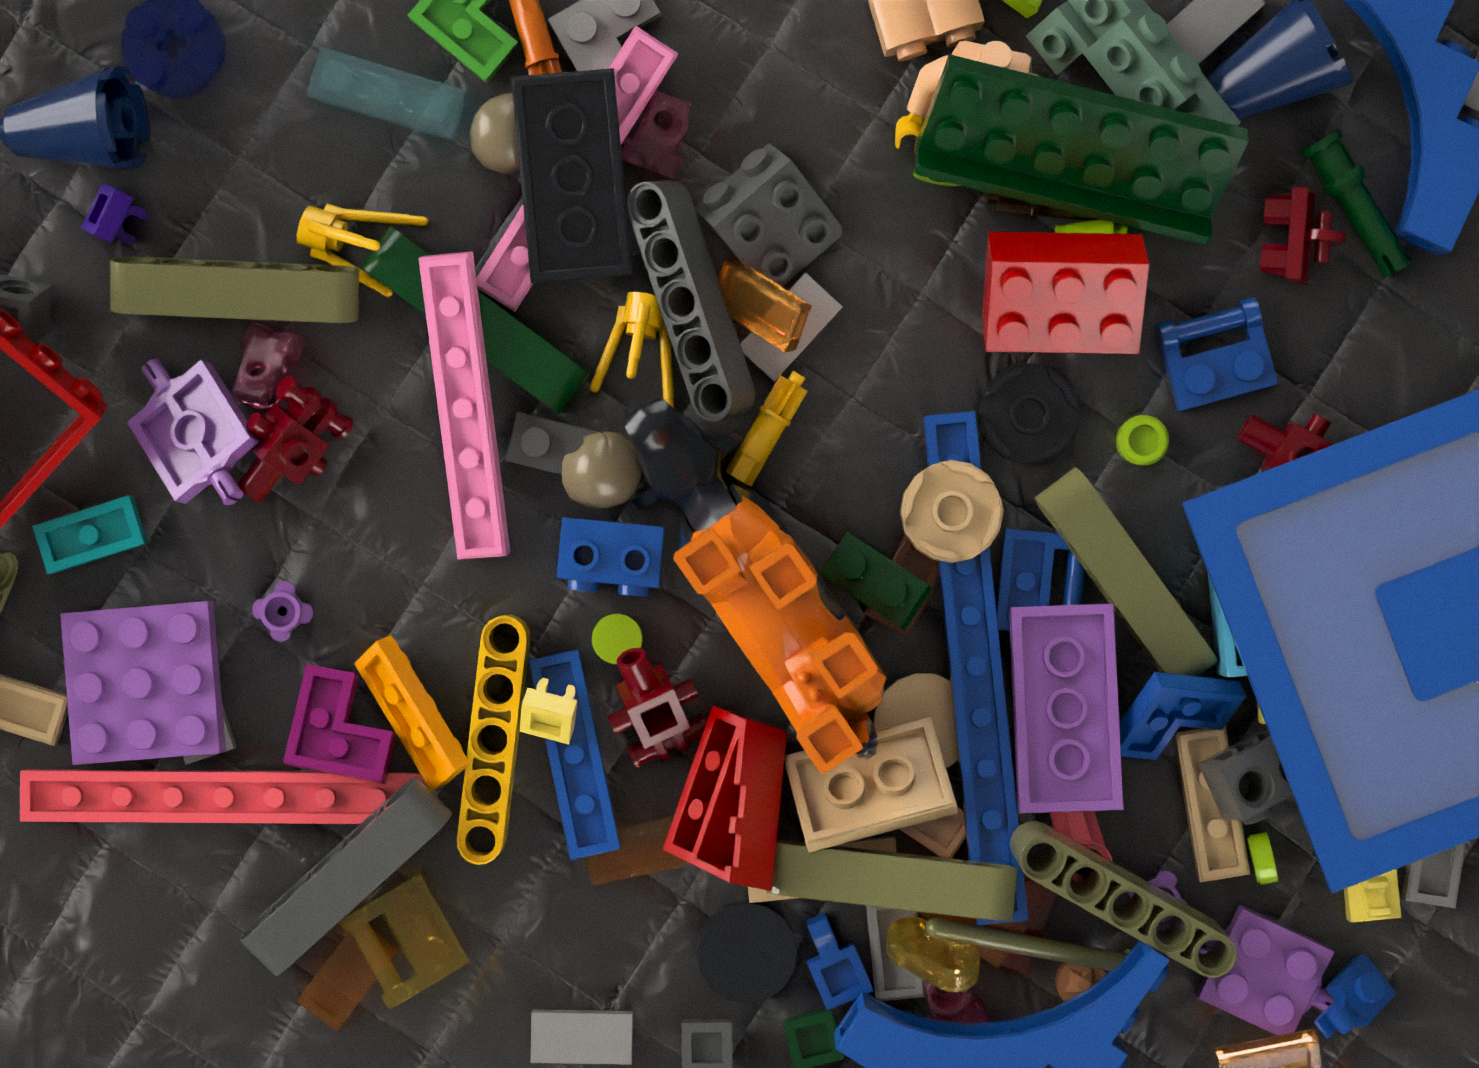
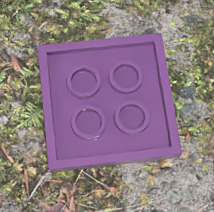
M214 601L60 614L72 765L226 752Z

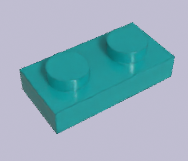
M133 495L32 526L47 574H54L149 544Z

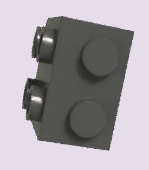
M770 143L764 148L757 149L746 156L741 163V168L725 182H719L709 188L704 194L702 201L695 207V211L702 221L722 238L758 285L768 294H774L842 235V226L792 160Z

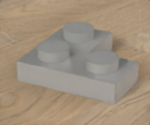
M580 0L547 20L576 71L608 69L622 48L619 40L629 35L635 26L641 28L659 18L661 14L653 0Z

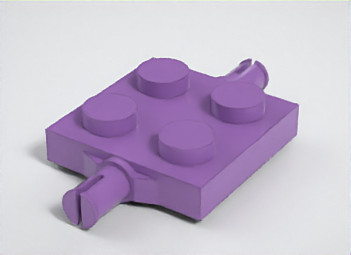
M156 358L148 361L147 364L149 366L144 364L142 372L149 380L155 392L147 405L127 423L174 501L186 504L205 487L213 484L224 505L236 503V498L241 499L243 492L231 476L230 469H232L235 462L260 442L259 438L246 428V417L212 363L200 360L182 376L171 379L160 359Z
M1239 904L1229 927L1224 930L1237 949L1235 965L1227 974L1221 977L1209 978L1204 976L1196 991L1198 999L1290 1041L1303 1014L1311 1006L1324 1011L1334 1001L1328 991L1321 988L1322 976L1334 954V950L1320 941ZM1217 940L1205 942L1200 947L1199 953L1206 954L1215 947Z

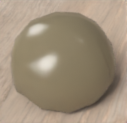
M512 93L496 96L484 103L475 114L469 131L472 153L485 168L502 174H512L520 170Z
M613 431L597 432L584 436L583 445L577 451L565 455L562 462V484L569 498L583 507L596 509L624 504L637 490L642 474L632 441L621 433Z

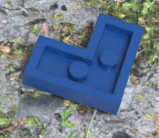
M1154 672L1119 723L1121 757L1156 760L1180 726L1222 730L1246 697L1240 682Z

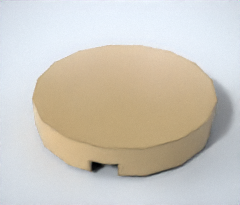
M949 460L930 465L915 475L903 494L900 516L904 533L915 549L932 560L955 563L972 559L990 547L1000 531L1004 510L999 492L988 474L971 463Z
M914 673L896 679L884 690L882 702L874 709L873 724L875 730L879 731L931 717L945 767L952 766L958 760L950 680L935 673Z

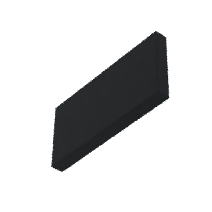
M614 68L511 77L531 283L633 274Z

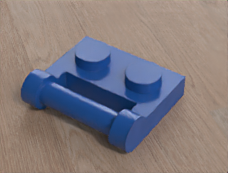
M1255 297L1239 300L1237 307L1175 324L1170 319L1155 325L1157 339L1178 412L1278 384L1262 326L1261 311ZM1243 326L1246 341L1182 358L1179 343Z
M1003 529L996 600L998 630L1010 631L1009 608L1049 606L1054 549L1068 550L1062 605H1083L1086 571L1058 533Z

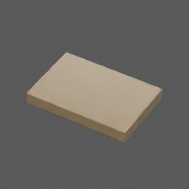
M931 717L876 731L878 735L877 754L869 759L864 757L858 758L854 754L825 774L818 771L805 750L785 755L784 761L808 853L958 813Z

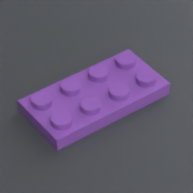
M1114 604L1009 608L1018 813L1124 810Z

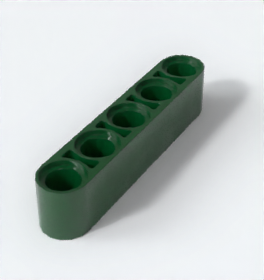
M390 226L379 241L380 249L377 251L372 250L360 267L426 315L419 258L429 254ZM478 291L486 360L560 415L589 376V373Z

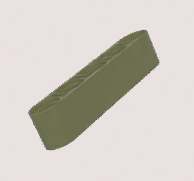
M116 257L110 259V311L120 314L350 323L359 320V268L320 264Z
M1074 467L1034 497L1040 510L1108 603L1114 604V611L1160 673L1199 677L1218 662L1217 657L1098 492L1078 468Z
M1027 821L1019 825L1013 832L1010 839V850L1024 874L1033 881L1203 976L1209 978L1221 977L1234 967L1237 960V949L1234 942L1214 919L1045 823ZM1038 843L1048 844V849L1043 856L1037 859L1027 858L1029 850ZM1085 867L1091 868L1089 876L1080 883L1070 882L1076 870ZM1133 892L1132 899L1128 904L1122 907L1113 906L1115 899L1120 894ZM1175 916V920L1169 928L1160 931L1156 930L1158 923L1163 918ZM1217 940L1215 947L1210 952L1198 954L1200 947L1205 942Z
M776 840L772 890L766 892L790 897L987 920L1010 921L1013 920L1017 867L844 846H832L808 853L806 842Z

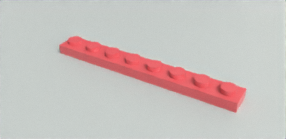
M24 769L20 771V822L361 824L411 778L417 776L427 787L428 785L420 772H388L386 784L318 771Z

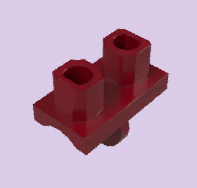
M1293 187L1292 194L1274 195L1265 198L1264 224L1267 226L1289 227L1288 245L1262 244L1260 270L1263 273L1285 277L1290 283L1298 285H1308L1311 244H1315L1314 262L1329 263L1330 246L1346 243L1345 232L1332 230L1333 212L1318 211L1317 228L1313 229L1315 194L1310 193L1308 187Z

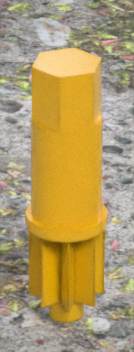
M792 371L788 379L781 375L779 376L764 404L760 406L759 410L761 411L725 472L749 486L753 485L786 426H790V421L808 392L801 387L805 377L795 371Z

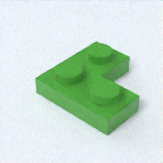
M420 0L407 15L413 23L486 84L519 46L514 38L482 12L491 0Z

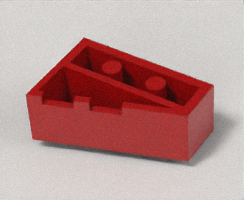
M712 705L662 850L729 883L771 891L787 730L756 717Z

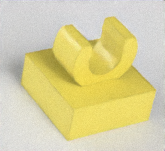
M542 678L538 682L536 690L527 688L521 708L520 732L569 745L575 727L577 708L575 687L568 684L565 695L563 697L547 693L549 679Z
M1397 869L1345 888L1346 920L1353 923L1401 918Z

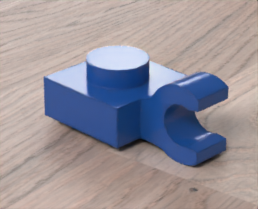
M825 912L807 919V927L820 955L806 961L827 1011L858 998L861 992L867 994L874 991L854 942L850 941L838 946Z
M1366 954L1353 957L1325 988L1334 1001L1316 1018L1314 1023L1326 1039L1330 1038L1337 1029L1341 1034H1346L1353 1026L1358 1028L1369 1025L1396 995V992Z

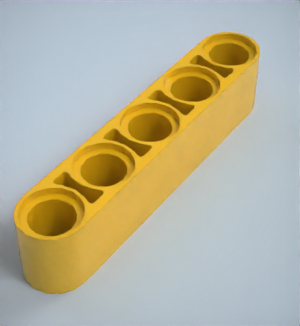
M511 614L501 615L490 620L483 628L480 640L467 749V759L470 765L465 768L457 833V848L461 856L468 862L476 865L487 864L493 861L504 848L508 833L520 733L521 708L524 699L531 640L530 630L526 622L520 617ZM500 624H510L519 633L518 646L512 652L501 651L493 642L494 630ZM501 674L511 680L513 694L508 701L499 702L490 697L487 692V683L492 675ZM496 725L505 731L507 745L504 750L493 752L484 747L481 741V733L484 727ZM491 776L499 782L501 795L498 800L487 802L478 797L475 791V783L479 777ZM478 826L488 828L495 837L494 848L486 852L476 850L469 841L470 830Z

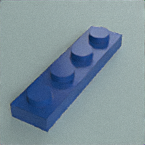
M577 649L528 660L535 690L542 678L549 679L547 693L563 697L568 684L575 687L577 708L575 727L569 745L545 738L570 860L622 849L580 651Z

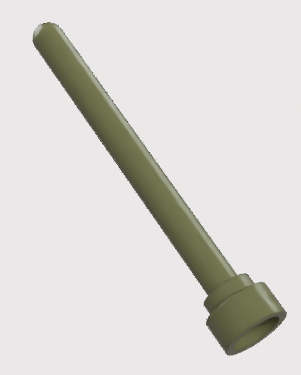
M932 918L926 924V932L932 938L1111 971L1118 966L1132 950L1125 949L1123 953L942 918Z

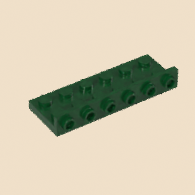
M949 54L916 141L915 173L936 182L961 185L977 189L986 194H998L1026 201L1035 206H1047L1072 212L1085 218H1096L1121 224L1134 230L1142 229L1170 236L1179 241H1191L1208 245L1212 237L1211 218L1249 142L1248 128Z

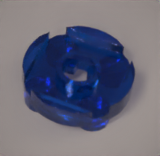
M147 0L141 6L133 8L126 17V26L121 37V52L126 67L143 87L163 97H189L205 89L210 84L208 81L215 76L217 69H221L226 55L225 36L220 23L199 1ZM175 33L178 39H186L187 42L185 48L179 49V58L170 59L167 52L161 51V43L167 41V35Z

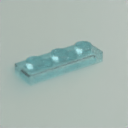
M320 46L306 95L310 99L454 141L468 92L465 89Z

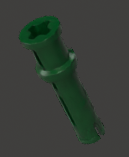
M1338 128L1302 150L1300 154L1303 159H1310L1325 184L1322 188L1324 194L1329 195L1330 198H1337L1382 272L1381 275L1383 278H1387L1394 271L1398 272L1412 263V259L1408 257L1362 181L1366 178L1364 174L1366 171L1362 165L1354 163L1340 140L1343 133Z

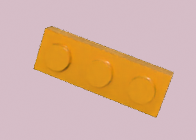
M390 635L376 641L354 665L423 779L433 792L447 785L470 765V762L465 756L460 742L451 733L437 710L433 698L426 692L412 669L408 657L401 651L393 636Z

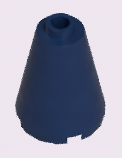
M1292 0L1208 76L1213 88L1238 119L1336 90L1354 82L1344 58L1339 59V52L1334 44L1335 41L1311 0Z
M122 66L108 67L9 106L5 111L4 117L0 120V137L3 144L10 148L11 152L18 157L125 170L138 168L145 162L147 154L139 155L141 142L150 141L149 113L144 93L139 84H129L124 76L131 73L128 68Z

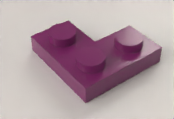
M306 664L283 763L292 767L386 784L397 734L393 731L349 723L359 676L356 673Z

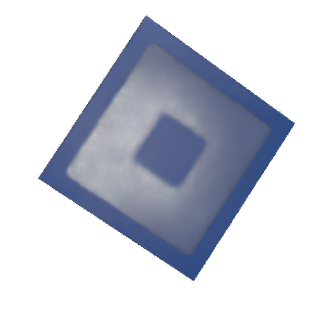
M1479 389L1181 503L1331 893L1479 837Z

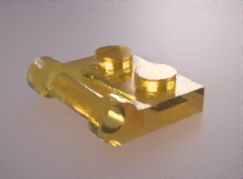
M421 874L415 875L373 901L347 914L339 921L346 934L352 933L385 993L381 997L388 1009L396 1007L470 963ZM379 915H382L415 974V976L404 982L400 979L369 921Z

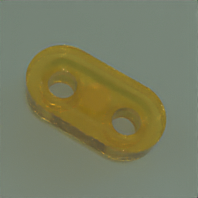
M917 917L901 918L889 926L887 930L886 952L895 964L945 991H965L973 987L978 981L980 955L972 945L930 937L926 932L928 921Z

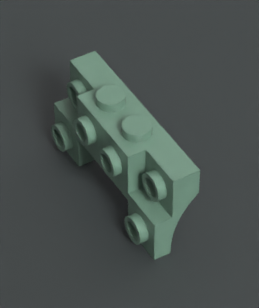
M1067 0L1026 35V38L1056 75H1059L1084 55L1116 96L1236 126L1241 123L1201 73L1197 61L1190 54L1186 53L1171 35L1164 19L1153 12L1144 0Z

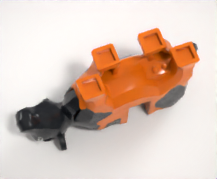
M655 396L639 403L624 419L626 431L634 445L635 454L650 486L632 500L637 510L662 500L675 503L683 510L686 517L680 521L678 551L674 553V561L697 594H702L710 602L745 656L770 688L796 730L797 740L818 771L825 774L854 754L858 758L864 757L866 759L877 754L878 735L867 713L882 702L885 680L887 678L886 672L844 609L840 608L817 574L814 565L770 502L734 484L730 485L729 488L725 485L721 477V462L743 438L737 430H734L714 442L688 415L675 411L660 396Z

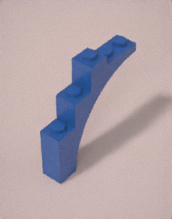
M1342 0L1361 18L1382 46L1399 81L1409 119L1411 163L1406 198L1394 233L1397 238L1436 256L1452 251L1479 193V120L1470 117H1463L1462 121L1457 119L1479 71V61L1469 57L1471 51L1461 44L1444 40L1442 43L1436 42L1455 0Z
M1139 941L1118 966L1084 992L1053 1008L1017 1019L966 1023L934 1020L896 1009L861 992L834 1031L836 1050L865 1068H1046L1047 1064L1054 1068H1126L1128 1053L1121 1038L1117 1035L1119 1032L1126 1033L1133 1026L1140 1010L1137 1006L1148 991L1154 992L1161 986L1169 970L1167 964L1170 960L1167 955Z

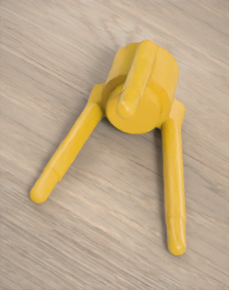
M328 203L324 210L309 205L300 219L296 240L298 244L311 248L310 257L326 261L331 265L356 267L331 252V249L339 251L345 242L377 251L380 249V243L347 231L348 223L341 221V219L406 226H427L429 220L424 216L345 209ZM359 269V282L386 297L392 296L393 291Z
M628 292L625 306H618L616 322L590 385V391L593 393L599 391L626 326V334L633 336L626 376L629 379L636 377L644 339H655L656 333L659 331L663 398L674 408L671 340L656 295Z

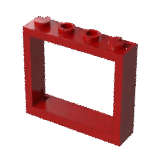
M0 309V349L79 414L0 500V529L99 422L108 406L102 400V392L92 382L83 377L76 379L61 366L63 361L55 351L45 344H34L20 332L22 327L19 322L2 309Z

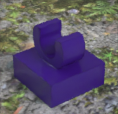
M102 183L81 229L110 243L116 238L126 244H135L137 238L125 233L122 227L123 220L129 215L146 220L148 214L141 207L131 204L134 197Z

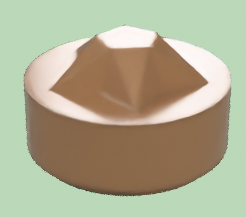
M1063 963L1056 973V990L1062 1000L1066 1001L1089 989L1106 974L1104 970Z

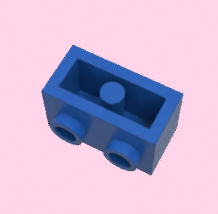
M562 517L556 578L568 579L567 589L597 592L599 582L618 584V594L648 597L649 587H660L665 527Z

